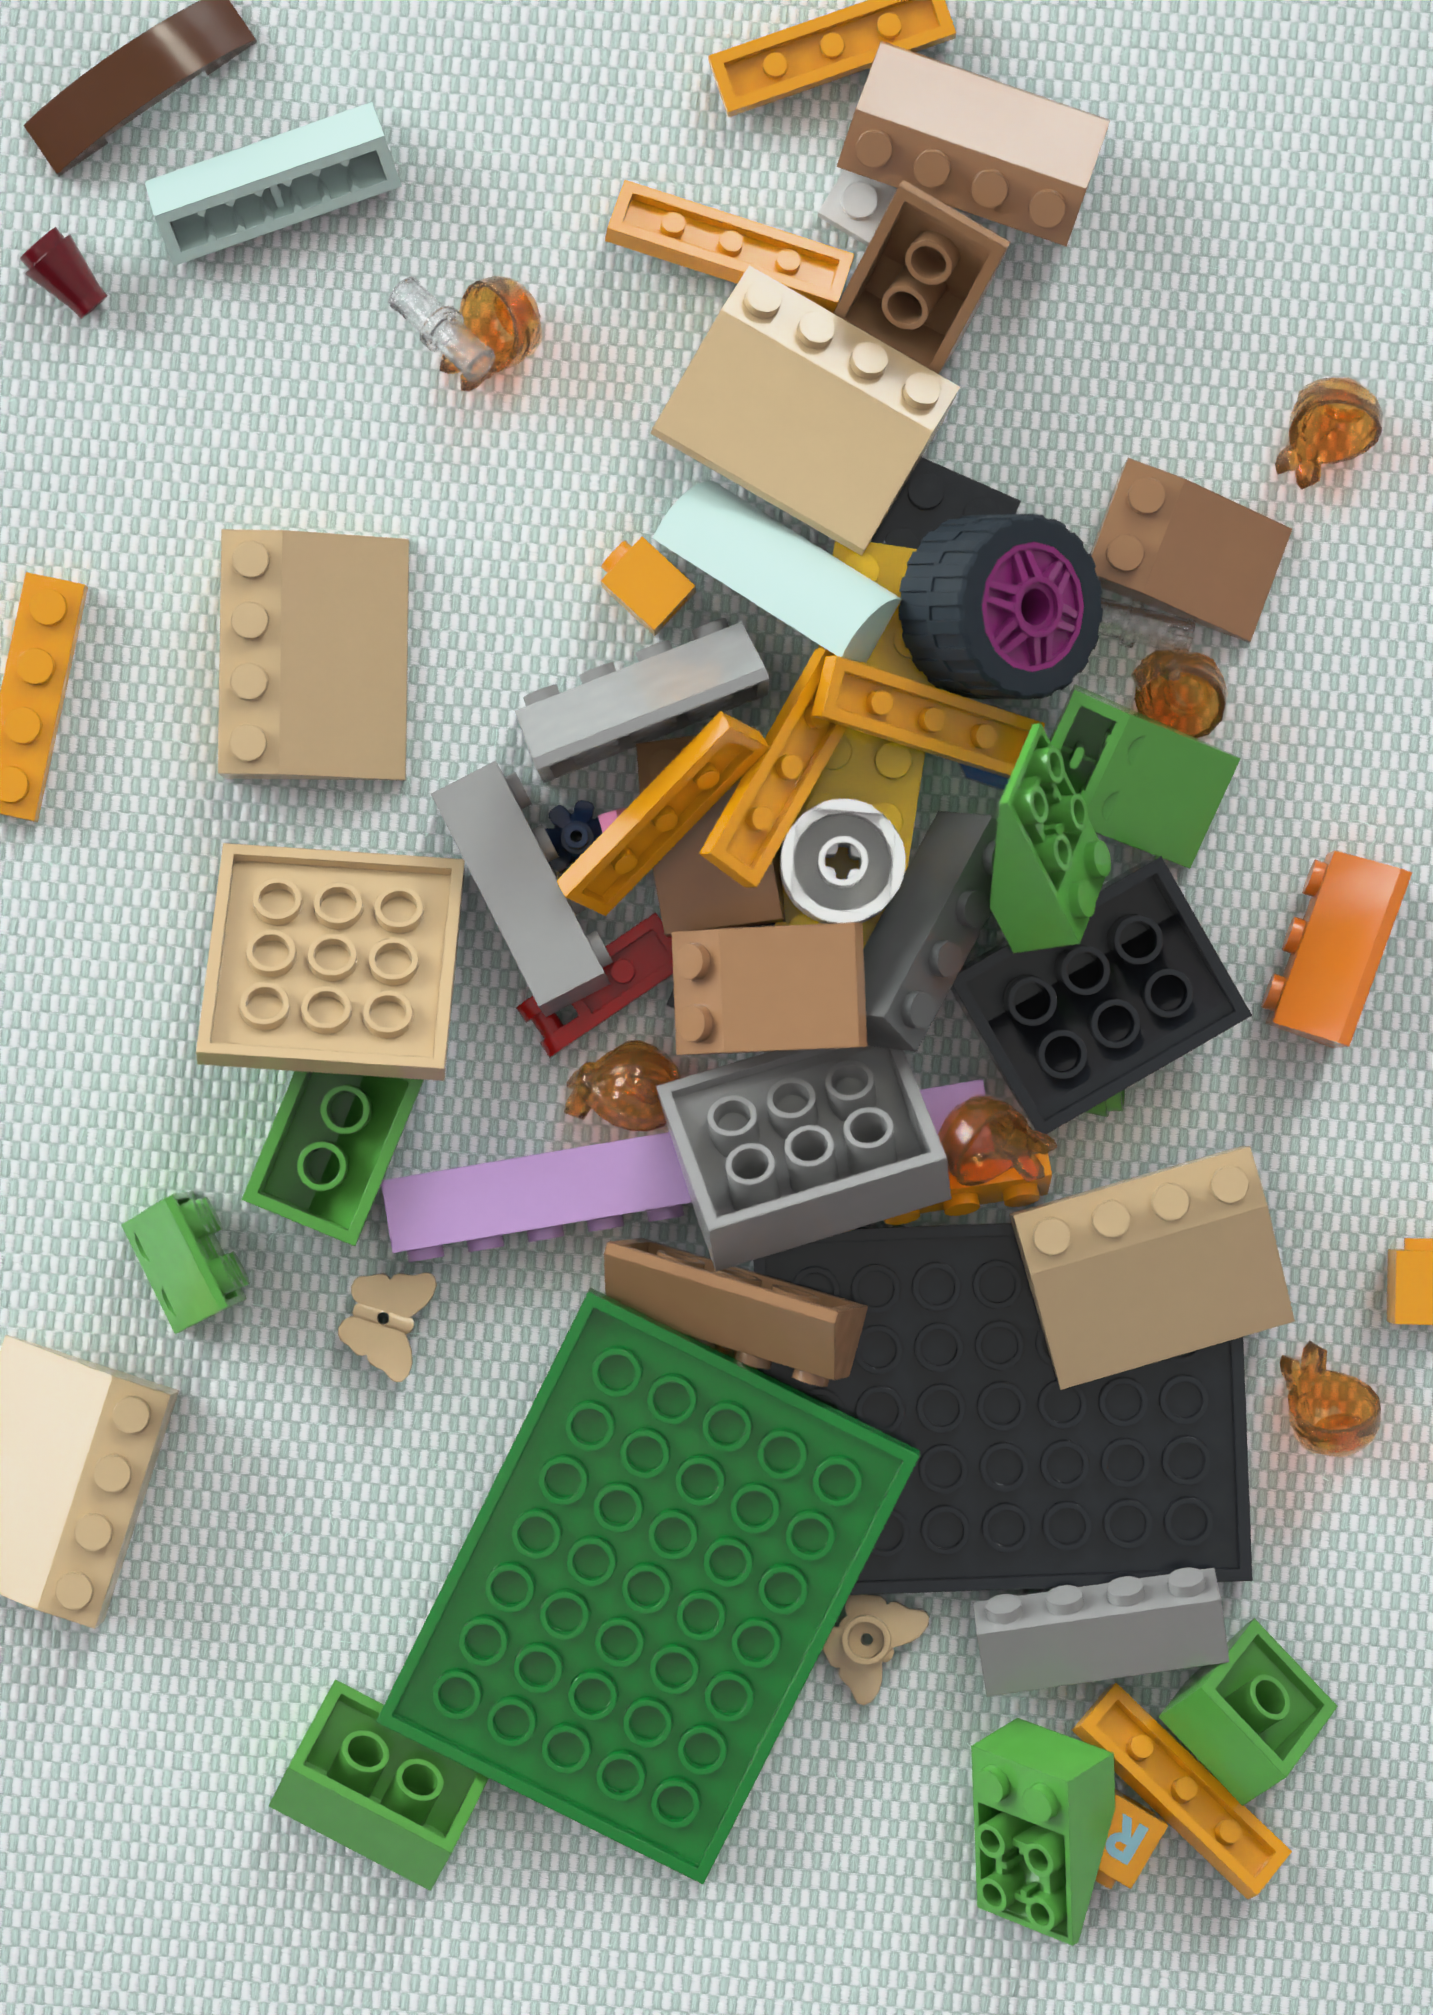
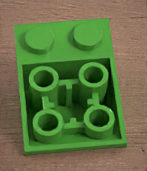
M1076 684L1073 685L1049 738L1052 746L1057 747L1062 755L1064 770L1075 792L1080 794L1086 803L1088 818L1096 833L1155 856H1162L1163 859L1189 869L1241 759Z
M1041 723L1032 724L999 803L990 909L1013 953L1080 944L1088 921L1094 914L1095 903L1105 877L1108 876L1111 869L1109 849L1104 841L1099 840L1088 818L1086 803L1083 797L1075 792L1064 770L1062 755L1057 747L1052 746Z
M194 1191L172 1194L121 1224L175 1334L247 1299L242 1287L250 1284L248 1276L234 1251L224 1254L215 1235L216 1232L223 1230L222 1224L207 1197L197 1199Z
M1016 1718L971 1746L977 1907L1074 1946L1080 1939L1115 1811L1114 1753Z

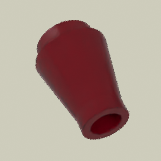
M56 227L41 237L20 257V260L29 269L25 275L72 309L80 319L87 316L108 297L98 284L72 236L64 237Z

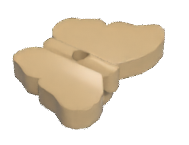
M429 1272L416 1275L398 1273L390 1278L388 1275L380 1273L356 1278L351 1285V1294L357 1304L353 1308V1316L343 1320L338 1327L340 1340L347 1344L356 1355H367L369 1363L383 1370L392 1381L402 1382L410 1375L413 1364L412 1349L406 1334L410 1333L414 1328L415 1322L412 1316L424 1308L434 1296L437 1287L435 1276ZM382 1312L387 1313L389 1316V1321L385 1324L381 1323L378 1319L379 1314Z
M850 1595L845 1603L847 1616L841 1620L839 1626L833 1627L822 1650L830 1665L839 1668L840 1679L850 1688L858 1704L866 1705L871 1703L879 1693L883 1680L882 1662H889L892 1659L894 1647L911 1643L920 1637L929 1626L930 1616L925 1610L908 1608L897 1601L887 1604L883 1596ZM868 1633L872 1636L873 1641L871 1644H864L861 1637L863 1634Z

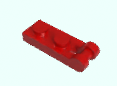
M656 912L605 946L613 963L603 967L610 985L573 1003L572 1006L579 1016L564 1025L556 1013L545 1017L534 996H531L516 1007L524 1021L527 1023L532 1020L544 1038L540 1044L549 1058L673 975L672 937H667L664 934L663 923Z

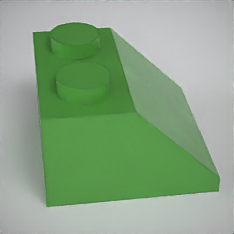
M1255 1618L1248 1622L1227 1642L1230 1662L1202 1666L1183 1684L1159 1715L1164 1724L1242 1806L1288 1776L1338 1707Z

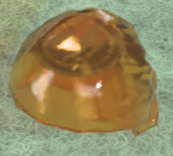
M492 276L469 285L461 299L458 314L461 346L442 351L439 371L447 374L463 372L460 375L461 391H471L477 388L485 379L491 378L497 372L516 366L525 357L534 354L542 340L541 316L533 295L522 284L509 277Z
M1349 377L1323 378L1303 387L1298 393L1297 401L1290 415L1289 440L1286 447L1281 450L1276 458L1275 468L1277 475L1295 470L1296 482L1302 490L1320 481L1321 464H1335L1352 460L1367 452L1378 442L1383 430V412L1378 399L1367 387Z
M1180 648L1155 650L1141 660V664L1133 670L1131 676L1136 684L1134 700L1139 713L1195 738L1209 735L1222 721L1228 691L1222 673L1214 660L1209 656Z
M628 1040L606 1053L596 1062H586L571 1075L566 1084L573 1091L566 1101L563 1113L584 1120L592 1108L600 1117L612 1125L626 1130L651 1131L663 1127L667 1122L656 1086L681 1079L679 1068L667 1053L654 1045L641 1040Z
M978 1094L956 1105L948 1113L938 1132V1137L947 1157L949 1174L961 1185L967 1186L987 1183L1012 1167L1027 1182L1045 1177L1044 1166L1033 1152L1047 1154L1057 1148L1053 1138L1047 1134L1032 1130L1026 1118L1009 1103L989 1095Z
M1309 1341L1303 1348L1301 1364L1297 1359L1289 1355H1282L1280 1359L1281 1373L1286 1381V1388L1289 1393L1288 1415L1294 1437L1303 1448L1312 1453L1334 1457L1353 1455L1368 1446L1374 1440L1380 1428L1381 1406L1379 1396L1371 1386L1357 1377L1326 1370L1327 1350Z

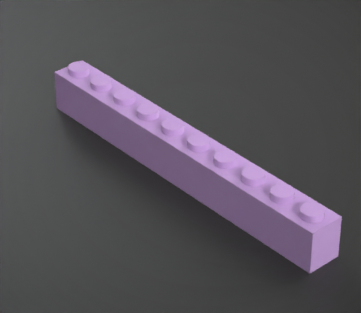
M983 1079L920 1089L946 1154L948 1167L983 1162V1153L995 1152ZM670 1132L383 1180L381 1184L392 1253L407 1251L409 1262L443 1257L444 1244L467 1241L468 1252L503 1247V1234L527 1231L528 1242L564 1236L563 1224L587 1221L588 1232L624 1226L622 1214L645 1210L647 1211L648 1222L684 1216L682 1204L692 1203Z

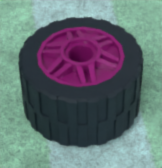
M1039 514L961 516L960 519H949L939 524V528L929 532L921 540V545L916 552L912 553L907 563L908 568L905 576L902 577L899 590L901 592L900 606H898V612L903 630L901 635L905 647L911 653L912 662L918 671H922L927 676V680L936 688H942L963 697L976 699H1042L1052 696L1053 692L1063 690L1073 682V678L1078 673H1081L1088 664V658L1092 650H1095L1099 639L1098 631L1103 617V608H1101L1102 587L1100 579H1098L1094 560L1091 554L1087 553L1084 548L1083 541L1076 533H1071L1066 529L1065 524L1060 521L1047 519L1044 515Z

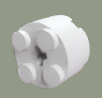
M853 799L825 801L802 814L787 833L780 856L782 883L794 906L817 922L823 924L865 922L879 914L899 890L905 872V849L893 824L872 805ZM838 847L849 848V858L859 860V869L850 870L846 879L835 878V869L825 866V858L834 857Z

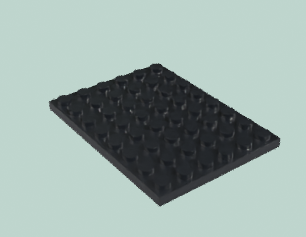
M1011 1223L856 1228L849 1232L836 1234L753 1260L754 1272L868 1306L849 1377L838 1380L829 1379L828 1387H821L794 1379L792 1377L794 1368L772 1362L770 1369L757 1368V1370L920 1450V1457L850 1595L1055 1588L1062 1585L1083 1587L1109 1583L1116 1578L1124 1576L1145 1578L1166 1575L1181 1568H1196L1199 1570L1215 1568L1217 1582L1253 1581L1243 1337L1060 1390Z

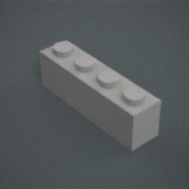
M494 761L431 793L530 991L545 1017L610 985L603 967L613 963L597 930L585 935L576 917V914L586 910L585 906L566 898L560 889L557 878L549 864L551 860L559 856L544 826L540 825L531 829L522 809L532 803L516 772L505 777L497 762Z
M1181 1568L1170 1574L1145 1578L1124 1576L1104 1584L1083 1587L1062 1585L1048 1592L1021 1596L1000 1594L986 1601L973 1602L986 1697L1230 1662L1222 1602L1215 1568L1200 1570L1196 1568Z

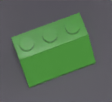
M294 1071L241 1200L356 1246L424 1080Z
M335 1679L287 1767L269 1807L431 1891L452 1854L489 1778L377 1723L376 1720L384 1704Z

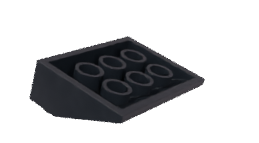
M1151 856L1102 885L1095 903L1094 914L1088 921L1080 944L1013 953L1006 940L964 964L950 988L970 1025L1039 1138L1252 1016L1162 856Z

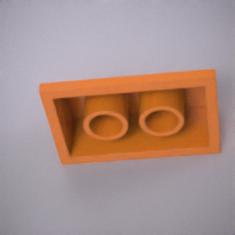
M1339 851L1327 853L1324 862L1314 860L1302 892L1311 896L1303 919L1293 917L1283 942L1282 951L1291 953L1283 976L1273 973L1262 1000L1261 1007L1270 1010L1265 1024L1331 1048L1350 1046L1413 872Z

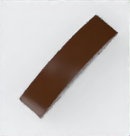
M200 0L153 26L106 57L56 95L23 126L58 177H60L107 145L106 137L203 71L207 75L211 74L255 44L257 40L230 0Z

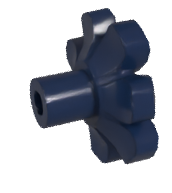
M585 800L577 801L572 814L563 805L555 806L548 813L555 827L545 828L559 856L549 862L551 868L559 873L565 871L602 834L599 818L593 819L595 807L592 802ZM575 833L582 834V839L579 842L572 841V836Z

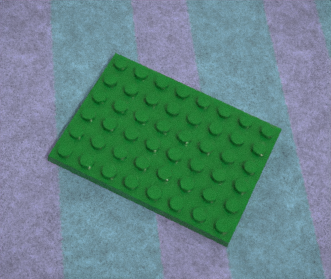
M590 1287L376 1722L704 1884L920 1457V1450Z

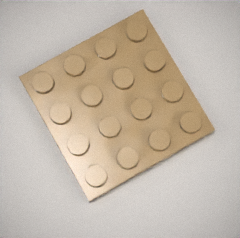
M223 843L196 1048L197 1064L445 1081L465 877L464 859Z

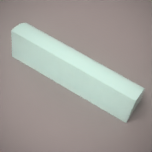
M372 102L145 181L152 211L173 266L402 187Z
M714 481L701 482L686 491L667 512L653 536V539L828 651L849 660L864 663L868 661L901 601L900 597Z

